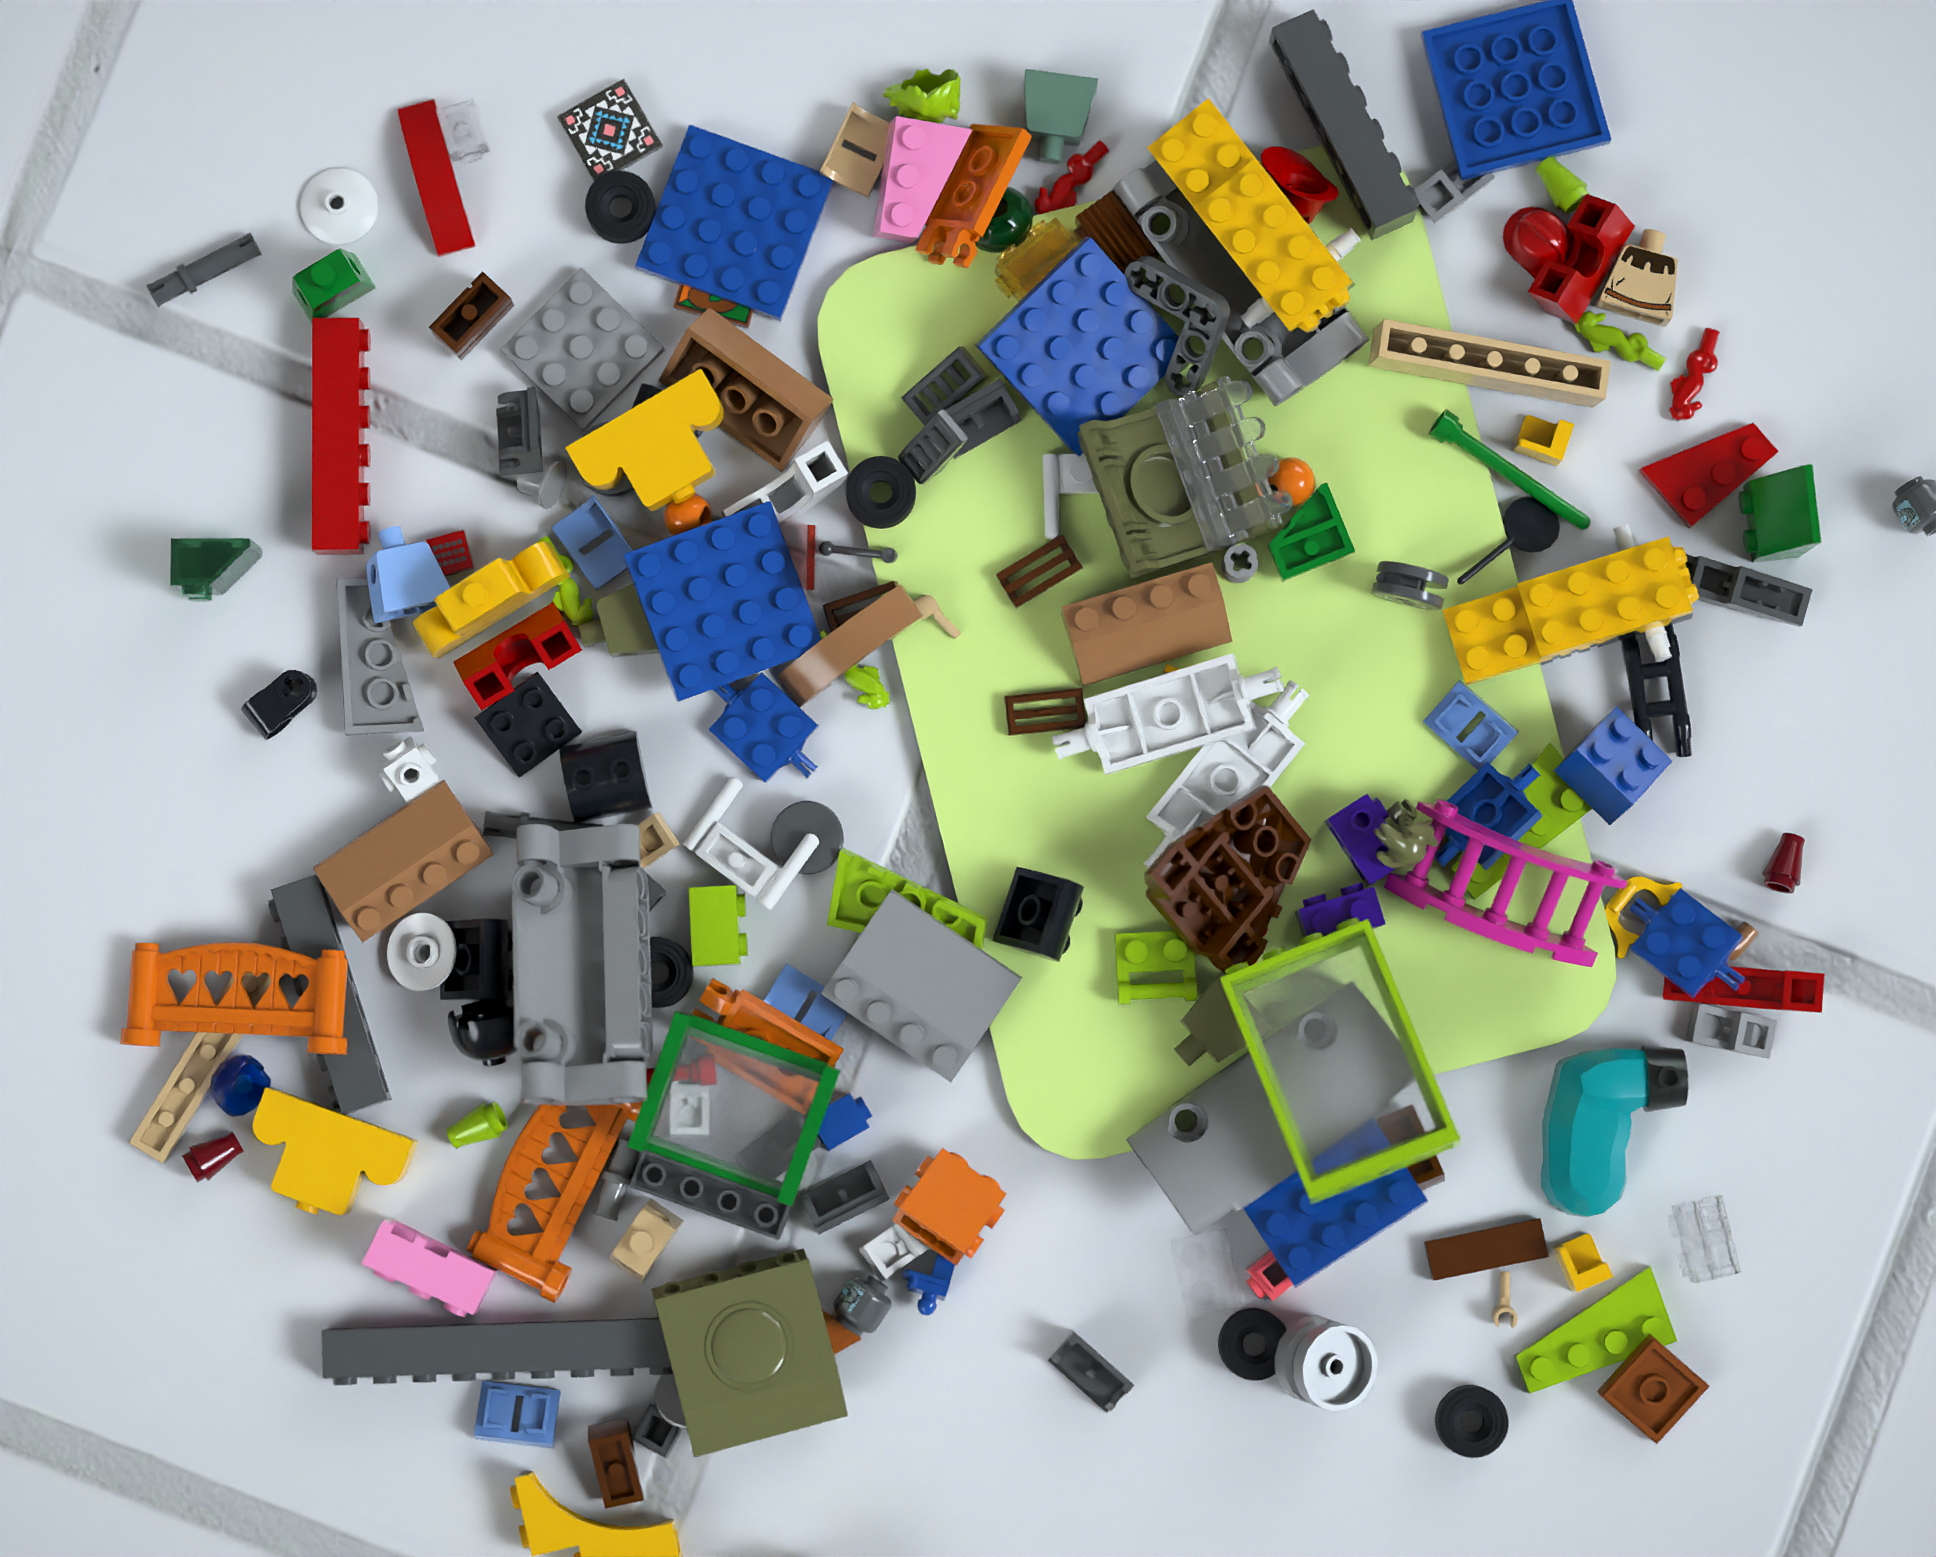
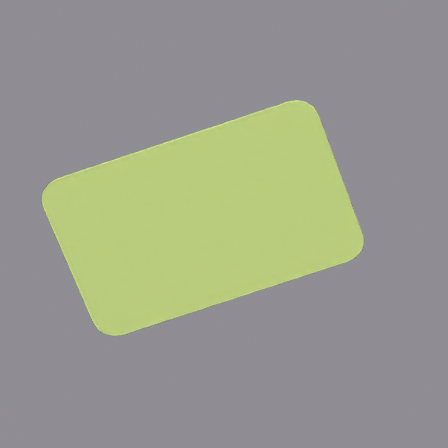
M1322 145L1296 151L1307 158L1326 179L1337 187L1339 192L1335 200L1325 202L1320 213L1315 216L1309 226L1325 246L1341 233L1345 234L1350 228L1361 239V241L1353 246L1354 249L1346 254L1344 258H1341L1338 263L1356 284L1348 291L1351 299L1345 307L1369 338V341L1332 370L1275 407L1221 337L1202 386L1214 381L1226 383L1279 527L1238 544L1251 546L1257 553L1258 567L1254 575L1244 583H1233L1223 575L1221 562L1228 549L1130 579L1126 566L1121 559L1113 530L1107 521L1106 511L1099 494H1059L1060 536L1064 535L1075 557L1081 563L1082 570L1017 609L996 577V574L1052 541L1045 537L1042 455L1073 453L975 344L1080 243L1074 234V230L1077 228L1075 218L1096 201L1033 216L1031 232L1021 245L1001 253L987 252L976 247L977 254L968 268L957 267L953 264L955 258L948 257L943 265L932 264L928 261L929 255L919 254L915 250L917 245L872 256L847 268L827 290L817 317L819 352L830 396L833 398L832 404L850 473L856 465L870 457L887 456L898 460V455L925 426L901 397L960 346H963L988 376L956 403L1000 378L1019 411L1021 418L1019 423L954 460L952 458L939 474L925 484L921 485L914 479L916 486L915 504L909 516L900 524L886 529L871 528L864 524L863 527L870 550L883 551L885 548H893L898 553V558L894 563H886L881 558L871 557L878 586L891 581H897L898 585L903 586L913 601L923 595L933 597L947 619L961 632L954 639L931 615L924 620L919 619L892 639L958 904L988 918L982 950L1022 977L989 1026L1007 1100L1020 1128L1044 1150L1072 1160L1106 1158L1133 1151L1126 1140L1128 1137L1166 1112L1179 1099L1248 1052V1049L1245 1046L1219 1063H1216L1205 1052L1189 1067L1176 1053L1174 1048L1190 1035L1180 1021L1196 1001H1185L1184 998L1131 1000L1130 1004H1118L1114 934L1175 931L1146 897L1148 886L1145 884V872L1148 868L1143 863L1145 860L1147 861L1165 838L1164 832L1146 817L1203 746L1106 775L1098 752H1093L1092 749L1064 757L1061 760L1058 758L1055 748L1059 747L1053 744L1052 736L1076 729L1008 736L1005 696L1082 688L1084 700L1164 675L1163 671L1166 664L1183 669L1231 653L1235 654L1240 674L1244 678L1278 667L1281 678L1276 680L1283 682L1284 688L1289 680L1299 685L1290 696V700H1293L1301 689H1304L1309 694L1308 699L1302 703L1288 721L1290 724L1288 729L1306 744L1270 789L1311 838V842L1293 884H1285L1277 903L1283 908L1278 919L1272 917L1270 919L1268 931L1263 937L1268 943L1257 963L1264 961L1262 956L1274 949L1284 947L1285 951H1289L1300 946L1299 941L1303 937L1295 911L1304 908L1302 900L1325 894L1328 901L1341 897L1340 889L1363 882L1324 821L1368 794L1371 800L1377 797L1386 811L1397 801L1401 803L1404 799H1407L1417 812V817L1413 820L1414 823L1419 821L1425 823L1426 820H1433V818L1416 809L1418 802L1435 804L1437 799L1447 801L1478 771L1423 722L1459 680L1465 683L1442 610L1517 587L1518 579L1510 548H1508L1464 584L1460 585L1457 583V579L1507 539L1488 466L1454 442L1452 444H1448L1445 441L1440 443L1428 435L1436 419L1447 409L1459 417L1458 422L1463 425L1462 430L1481 442L1467 385L1368 367L1373 329L1383 319L1452 331L1420 206L1417 207L1418 210L1412 223L1371 240ZM1402 171L1400 176L1405 185L1408 186L1410 183ZM1166 214L1157 216L1152 223V229L1156 235L1167 233L1171 226L1170 218ZM1159 254L1157 260L1167 264ZM1144 268L1139 271L1143 274L1142 281L1146 283L1150 280L1145 276L1146 270ZM1162 278L1157 282L1162 283L1164 279ZM1171 284L1169 288L1171 298L1178 303H1183L1185 300L1183 289L1179 285ZM1148 301L1171 329L1180 336L1185 321ZM1192 304L1190 308L1193 309L1197 305ZM1192 335L1189 341L1192 350L1198 354H1204L1205 343L1200 337ZM1258 338L1249 340L1244 348L1246 357L1249 360L1260 358L1264 351L1262 341ZM959 361L954 364L966 381L972 377ZM1189 363V366L1180 372L1183 375L1182 382L1184 384L1190 382L1186 379L1189 368L1194 364ZM947 371L941 375L954 391L959 388V385ZM1164 376L1123 417L1162 406L1184 397L1176 396L1168 389ZM934 381L929 385L942 402L948 398ZM922 391L917 395L930 412L936 408ZM1293 457L1306 462L1313 470L1315 488L1311 496L1321 484L1327 482L1355 553L1282 582L1267 546L1308 499L1304 503L1295 506H1286L1276 502L1268 493L1266 476L1270 467L1279 459ZM877 482L870 488L869 495L873 501L885 503L892 496V488L885 482ZM1060 547L1007 578L1009 583L1011 584L1063 553ZM1241 555L1238 559L1230 558L1234 561L1232 567L1234 571L1239 572L1242 568L1249 570L1245 565L1247 561L1245 556ZM1069 561L1062 562L1015 591L1017 596L1023 595L1071 566ZM1380 561L1400 562L1433 570L1447 576L1449 579L1447 589L1425 587L1426 592L1444 599L1442 609L1426 610L1410 607L1373 595V583L1377 582L1376 576L1381 573L1376 572L1378 563ZM1210 562L1213 563L1224 599L1232 642L1093 684L1082 685L1061 616L1062 606ZM1540 663L1467 685L1519 731L1490 763L1500 774L1513 779L1528 763L1532 765L1550 742L1562 758L1565 759ZM1281 692L1256 698L1252 701L1262 708L1265 706L1270 707ZM1075 698L1013 705L1015 712L1076 705ZM1084 703L1086 722H1088V713ZM1479 711L1459 733L1457 738L1462 742L1486 715ZM1077 713L1019 719L1015 720L1016 726L1078 719ZM1390 817L1385 819L1389 826L1400 832L1398 824ZM1581 818L1541 848V850L1592 864ZM1444 833L1446 843L1449 839L1447 838L1446 833ZM1460 851L1444 868L1434 859L1427 875L1429 879L1428 884L1442 892L1449 890L1454 878L1450 868L1462 852ZM1528 861L1526 862L1505 913L1508 916L1507 920L1527 926L1528 922H1533L1553 870ZM1016 867L1065 878L1084 886L1081 896L1083 901L1082 909L1074 917L1069 932L1070 946L1062 954L1060 962L1041 958L992 941ZM1398 867L1390 873L1406 875L1407 871L1413 870V867ZM1389 874L1368 887L1363 882L1364 889L1375 887L1386 925L1375 928L1373 931L1434 1075L1560 1043L1587 1030L1606 1009L1617 978L1615 947L1601 895L1583 936L1586 939L1584 945L1598 953L1593 966L1587 967L1554 960L1551 958L1553 951L1535 947L1534 952L1529 953L1444 920L1447 913L1427 904L1426 909L1423 910L1384 888ZM1572 876L1568 877L1547 927L1551 933L1563 935L1564 931H1569L1589 881ZM1502 879L1475 900L1465 891L1463 895L1466 898L1465 903L1483 911L1487 907L1490 908ZM1360 947L1243 994L1272 1027L1269 1032L1260 1037L1263 1041L1300 1014L1311 1010L1352 981L1397 1037ZM1195 953L1198 1000L1215 977L1222 971L1217 969L1206 956ZM1183 971L1129 973L1130 984L1183 982ZM1317 1018L1308 1020L1304 1026V1034L1308 1040L1318 1039L1323 1032L1322 1023ZM1183 1109L1175 1116V1125L1179 1130L1190 1129L1194 1124L1195 1116L1189 1109Z

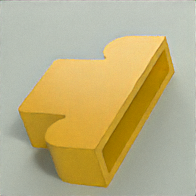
M699 369L565 448L579 473L591 487L605 491L612 489L620 482L622 473L625 472L644 506L650 511H655L674 500L675 504H679L689 499L696 493L694 489L696 486L715 475V468L695 436L694 431L707 432L715 429L723 419L724 409L702 369Z
M541 541L526 548L509 561L503 558L494 560L434 598L437 606L418 616L412 623L432 657L441 658L566 580L570 575L552 545Z
M265 1087L252 1126L255 1136L264 1144L281 1145L286 1143L271 1184L272 1191L297 1200L296 1208L318 1215L319 1209L336 1215L350 1213L364 1174L376 1185L386 1186L398 1183L407 1173L418 1140L272 1087Z

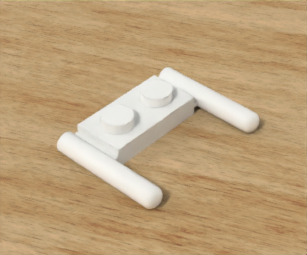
M1076 453L1042 455L1045 537L1049 540H1054L1060 536L1059 494H1099L1094 485L1092 473L1084 453L1080 457Z
M731 777L686 838L683 845L753 898L757 899L761 904L772 910L818 846L819 839L814 834H806L781 869L750 844L718 822L743 786L740 779Z

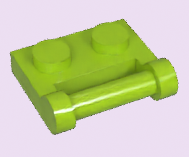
M1175 931L1114 934L1118 1004H1130L1131 1000L1184 998L1185 1001H1197L1195 952L1190 950ZM1183 971V982L1130 984L1129 973Z

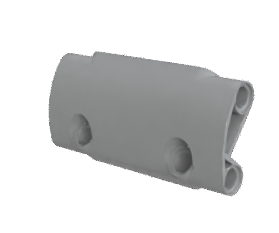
M1155 160L1145 169L1140 167L1133 170L1113 187V190L1142 227L1144 234L1168 266L1216 291L1227 300L1230 307V316L1222 339L1236 358L1246 367L1275 407L1332 370L1369 341V338L1345 306L1339 309L1335 307L1334 314L1328 319H1320L1318 328L1309 333L1300 329L1293 334L1275 312L1260 324L1256 323L1249 329L1240 316L1248 311L1247 308L1254 304L1258 298L1260 299L1262 295L1198 215L1159 162ZM1161 214H1166L1171 221L1170 229L1163 235H1156L1152 229L1153 220ZM1211 305L1204 307L1209 311L1208 317L1210 319L1214 318L1215 315L1212 314L1213 307ZM1258 338L1264 346L1263 354L1256 360H1249L1245 355V345L1249 340Z
M542 824L519 826L516 829L518 869L512 877L511 886L514 1043L520 1052L522 1061L521 1101L527 1104L609 1105L646 1101V1057L650 1056L652 1052L653 1037L649 886L647 874L641 866L640 827L631 824H616L558 831L551 826ZM540 878L538 890L531 894V885ZM543 1033V1043L538 1049L534 1050L535 1038Z
M1352 981L1262 1041L1310 1160L1388 1106L1391 1098L1416 1082L1400 1041ZM1317 1018L1322 1023L1323 1032L1318 1039L1308 1040L1304 1034V1026L1308 1020ZM1249 1051L1172 1104L1166 1112L1126 1139L1194 1236L1200 1234L1228 1213L1233 1214L1246 1207L1297 1171ZM1183 1109L1191 1110L1195 1116L1193 1126L1187 1130H1179L1175 1125V1116Z

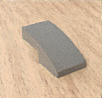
M1454 160L1443 170L1437 171L1414 191L1418 197L1420 207L1436 224L1494 180V175L1491 173L1460 181Z
M1693 1003L1686 1041L1770 1059L1777 1020Z

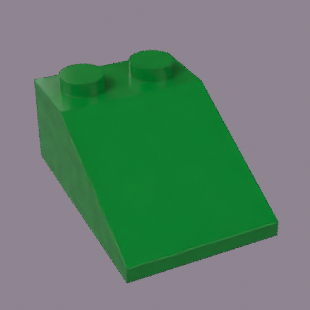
M1812 464L1753 479L1743 486L1744 491L1739 492V508L1742 515H1747L1748 530L1743 532V544L1745 552L1751 553L1752 562L1799 558L1821 543Z

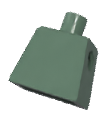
M1025 69L1026 131L1032 136L1031 140L1041 141L1039 161L1049 164L1062 163L1064 144L1080 145L1096 95L1098 78Z

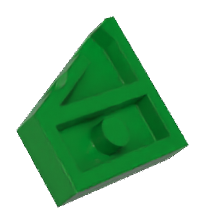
M1327 482L1319 486L1315 493L1267 546L1282 582L1355 553Z

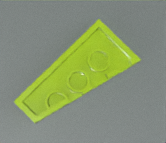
M1551 742L1532 764V767L1539 772L1540 776L1524 790L1528 801L1539 810L1543 817L1518 841L1538 849L1544 847L1592 810L1553 771L1564 759ZM1463 853L1450 868L1451 872L1454 875L1459 866ZM1504 853L1486 871L1478 863L1476 864L1466 891L1473 900L1503 878L1512 855Z
M845 848L840 850L827 926L862 933L889 892L893 889L982 950L988 921L987 917Z
M1647 1266L1638 1272L1636 1276L1608 1292L1606 1296L1591 1306L1586 1307L1574 1315L1573 1318L1558 1328L1553 1329L1514 1356L1527 1393L1531 1394L1626 1360L1649 1333L1664 1346L1677 1342V1338L1651 1266Z

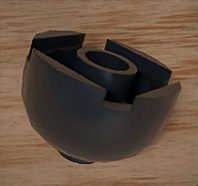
M505 999L480 1000L461 1006L462 1014L455 1016L453 1010L449 1012L448 1023L453 1043L462 1054L470 1059L482 1060L484 1066H495L505 1063L506 1056L517 1051L514 1043V1006H506Z

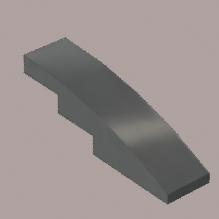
M1686 554V568L1689 569L1691 583L1696 585L1699 594L1698 600L1801 627L1803 625L1813 589L1743 566L1734 567L1703 556L1694 557Z

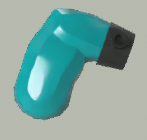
M1643 1045L1640 1050L1604 1048L1580 1052L1558 1061L1555 1066L1542 1123L1543 1163L1541 1169V1188L1550 1204L1567 1215L1591 1217L1605 1213L1622 1198L1627 1183L1625 1150L1630 1138L1632 1125L1630 1113L1642 1107L1645 1112L1681 1107L1687 1103L1688 1069L1686 1056L1682 1049Z

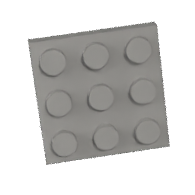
M582 267L500 348V351L583 432L665 350Z

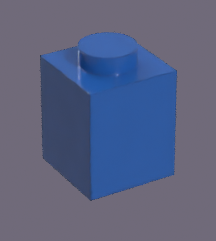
M851 1093L828 1105L818 1134L827 1150L830 1151L870 1128L866 1120L873 1116L861 1096L854 1100Z

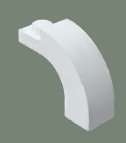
M827 440L795 458L792 466L780 477L722 510V515L727 517L771 501L781 527L831 494L845 481L848 473Z

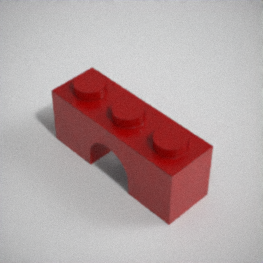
M1587 193L1567 225L1574 235V248L1570 258L1563 265L1547 259L1528 290V293L1546 313L1577 324L1635 227L1617 204Z
M552 602L455 660L453 663L464 685L482 711L515 691L512 681L517 673L525 667L535 663H543L550 670L579 653L582 649L555 603Z

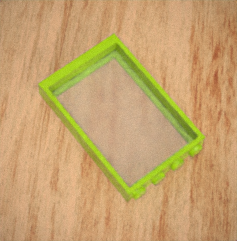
M1358 918L1349 919L1337 925V931L1324 937L1321 933L1309 935L1299 941V947L1289 951H1285L1284 947L1274 949L1262 956L1264 961L1251 966L1247 962L1236 964L1225 971L1226 976L1220 978L1229 1005L1311 1205L1460 1146L1461 1142L1369 919L1359 922Z

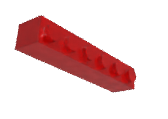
M312 318V551L317 555H364V544H370V522L364 521V506H370L371 491L370 483L364 482V467H370L371 451L370 445L364 444V429H370L371 412L370 406L364 405V390H370L371 373L370 367H364V352H370L371 334L370 329H364V324L360 318Z

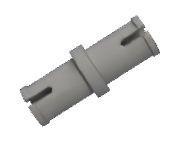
M619 1138L608 1172L604 1171L601 1177L605 1181L596 1208L593 1211V1214L614 1221L618 1220L617 1216L627 1188H631L629 1187L632 1181L630 1178L639 1151L627 1147L629 1141Z

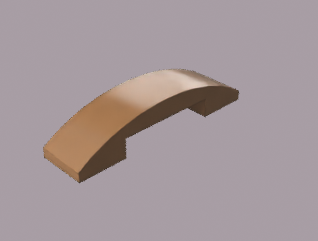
M898 585L811 647L778 675V678L798 706L802 707L888 640L894 639L921 619L923 614L903 586Z

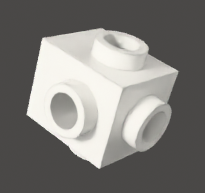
M411 736L404 741L398 739L390 743L383 750V755L378 757L383 771L378 773L391 793L398 789L407 803L441 782L437 772L432 767V765L437 763V760L425 743L417 746Z

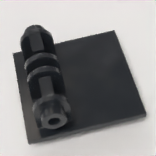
M538 672L514 688L515 691L493 703L474 717L519 778L582 733L581 729Z

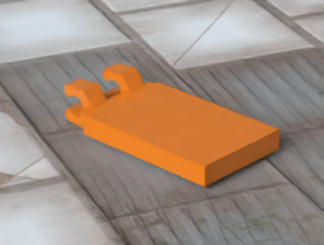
M971 124L969 129H972L925 223L926 228L923 230L915 249L919 254L929 255L928 261L930 263L943 265L948 257L955 258L953 264L957 267H969L977 254L975 242H978L979 238L983 237L1032 138L1026 130L1018 127Z
M713 978L699 1001L718 1014H721L715 1022L713 1017L696 1008L692 1013L701 1018L832 1065L836 1064L844 1048L744 989L741 992L735 989L733 993L729 986ZM689 1035L700 1044L708 1047L705 1054L714 1053L717 1064L804 1115L807 1113L816 1092L818 1081Z

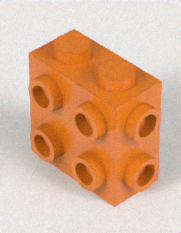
M942 1148L935 1159L928 1155L914 1174L920 1178L915 1187L912 1189L906 1185L893 1203L899 1209L892 1221L957 1266L964 1255L971 1259L984 1241L979 1236L984 1226L986 1225L992 1229L1004 1213L1005 1209L999 1205L1007 1193L1001 1190L1000 1185L993 1178L987 1175H980L970 1168L962 1156L954 1152L949 1153Z

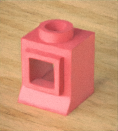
M1270 1249L1245 1270L1251 1276L1246 1280V1283L1261 1300L1267 1295L1271 1301H1274L1293 1284L1288 1277H1285L1274 1287L1262 1273L1276 1261Z

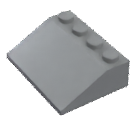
M892 889L821 994L940 1076L952 1082L1022 977Z

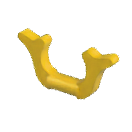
M1643 876L1630 877L1626 880L1628 883L1625 889L1619 888L1608 903L1605 904L1604 909L1608 925L1616 941L1617 958L1623 959L1626 956L1629 944L1635 943L1639 938L1637 934L1626 931L1619 923V914L1636 892L1645 889L1656 897L1660 906L1664 907L1669 902L1670 895L1677 892L1680 888L1682 889L1680 882L1664 885Z

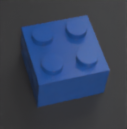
M1616 706L1589 731L1553 771L1603 820L1611 825L1637 802L1672 763V760Z

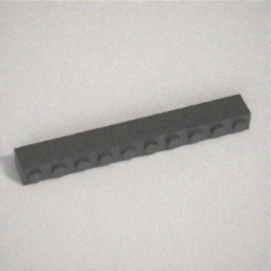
M659 1318L328 1328L322 1330L323 1378H333V1385L357 1384V1377H373V1384L397 1383V1376L412 1375L413 1383L436 1382V1375L452 1374V1381H475L476 1373H491L492 1380L515 1379V1372H531V1379L555 1378V1371L570 1370L571 1377L573 1378L594 1377V1369H610V1376L634 1375V1368H649L650 1375L673 1374Z

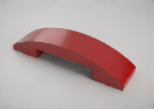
M435 100L397 109L414 177L438 256L441 257L476 247Z
M1731 967L1741 976L1745 977L1742 985L1739 984V988L1736 991L1716 977L1705 984L1694 999L1664 977L1663 1000L1822 1013L1825 973Z

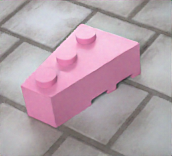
M896 116L889 123L873 237L911 243L919 237L972 129Z
M394 1219L382 1221L361 1263L374 1269L373 1274L392 1283L398 1280L409 1285L408 1291L421 1298L430 1300L431 1296L446 1302L443 1308L464 1318L467 1312L472 1315L478 1313L498 1272L497 1269Z

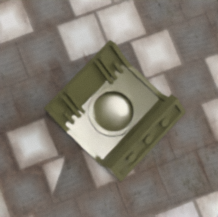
M1214 381L1200 387L1201 391L1187 397L1110 421L1091 420L1079 425L1080 431L1077 434L1080 447L1086 456L1094 485L1101 497L1107 521L1113 530L1121 559L1126 566L1130 579L1228 549L1231 546L1238 545L1279 528L1228 388L1224 382Z
M804 1248L795 1251H785L777 1256L758 1261L744 1262L739 1266L720 1271H710L701 1276L679 1282H669L663 1286L651 1289L694 1458L848 1416L835 1356L810 1262L806 1257Z

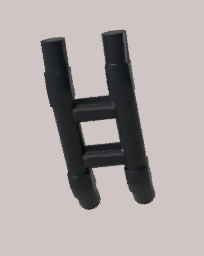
M1673 625L1665 627L1670 644L1669 651L1672 657L1662 662L1641 664V653L1636 636L1621 640L1634 724L1653 741L1651 720L1649 718L1673 715L1672 722L1676 743V756H1691V723L1687 711L1679 658V645ZM1667 677L1670 700L1647 703L1644 680Z

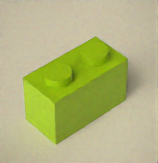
M736 885L689 887L692 966L741 965V956H748L747 933H740L739 917H746L745 893L738 894V887Z

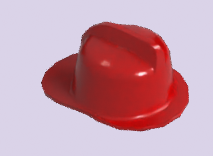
M1271 146L1263 150L1260 156L1261 164L1308 224L1312 223L1315 216L1320 213L1325 202H1330L1337 198L1339 194L1337 187L1326 179L1303 155L1280 146Z
M1531 206L1520 209L1511 215L1504 225L1502 239L1505 250L1534 279L1547 259L1563 265L1572 254L1574 248L1573 233L1561 219L1544 208Z

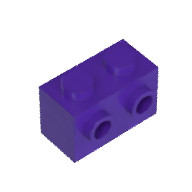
M1368 794L1324 821L1366 887L1395 870L1377 859L1376 854L1379 851L1387 852L1389 849L1376 837L1374 830L1380 829L1382 831L1380 825L1381 823H1386L1385 819L1389 815L1377 797L1371 800Z
M1362 882L1340 889L1342 896L1327 901L1326 895L1321 894L1302 900L1304 908L1295 911L1302 937L1305 938L1315 933H1321L1324 937L1336 932V926L1353 918H1358L1359 922L1369 919L1372 929L1386 925L1375 887L1364 889Z

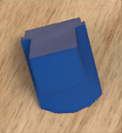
M937 1254L931 1276L913 1270L902 1271L901 1277L908 1281L906 1287L908 1291L922 1295L921 1299H918L917 1307L918 1311L924 1316L931 1315L935 1311L937 1299L945 1301L955 1265L940 1254Z

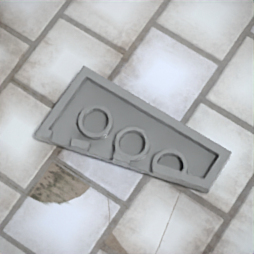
M337 579L345 736L424 732L390 620L374 623L368 579Z

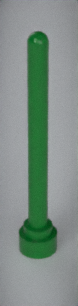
M1445 409L1436 419L1428 435L1438 442L1443 443L1445 441L1448 444L1454 442L1578 529L1585 530L1590 526L1591 521L1586 514L1462 430L1463 425L1458 422L1459 417Z

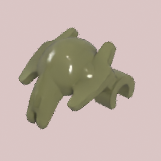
M1404 799L1401 803L1397 801L1387 810L1389 817L1398 824L1401 833L1386 823H1381L1382 831L1380 829L1374 830L1376 837L1389 849L1387 852L1379 851L1376 854L1377 859L1393 869L1416 866L1426 856L1427 844L1432 847L1438 845V841L1434 836L1433 826L1414 823L1413 820L1417 817V812L1414 806L1407 799Z

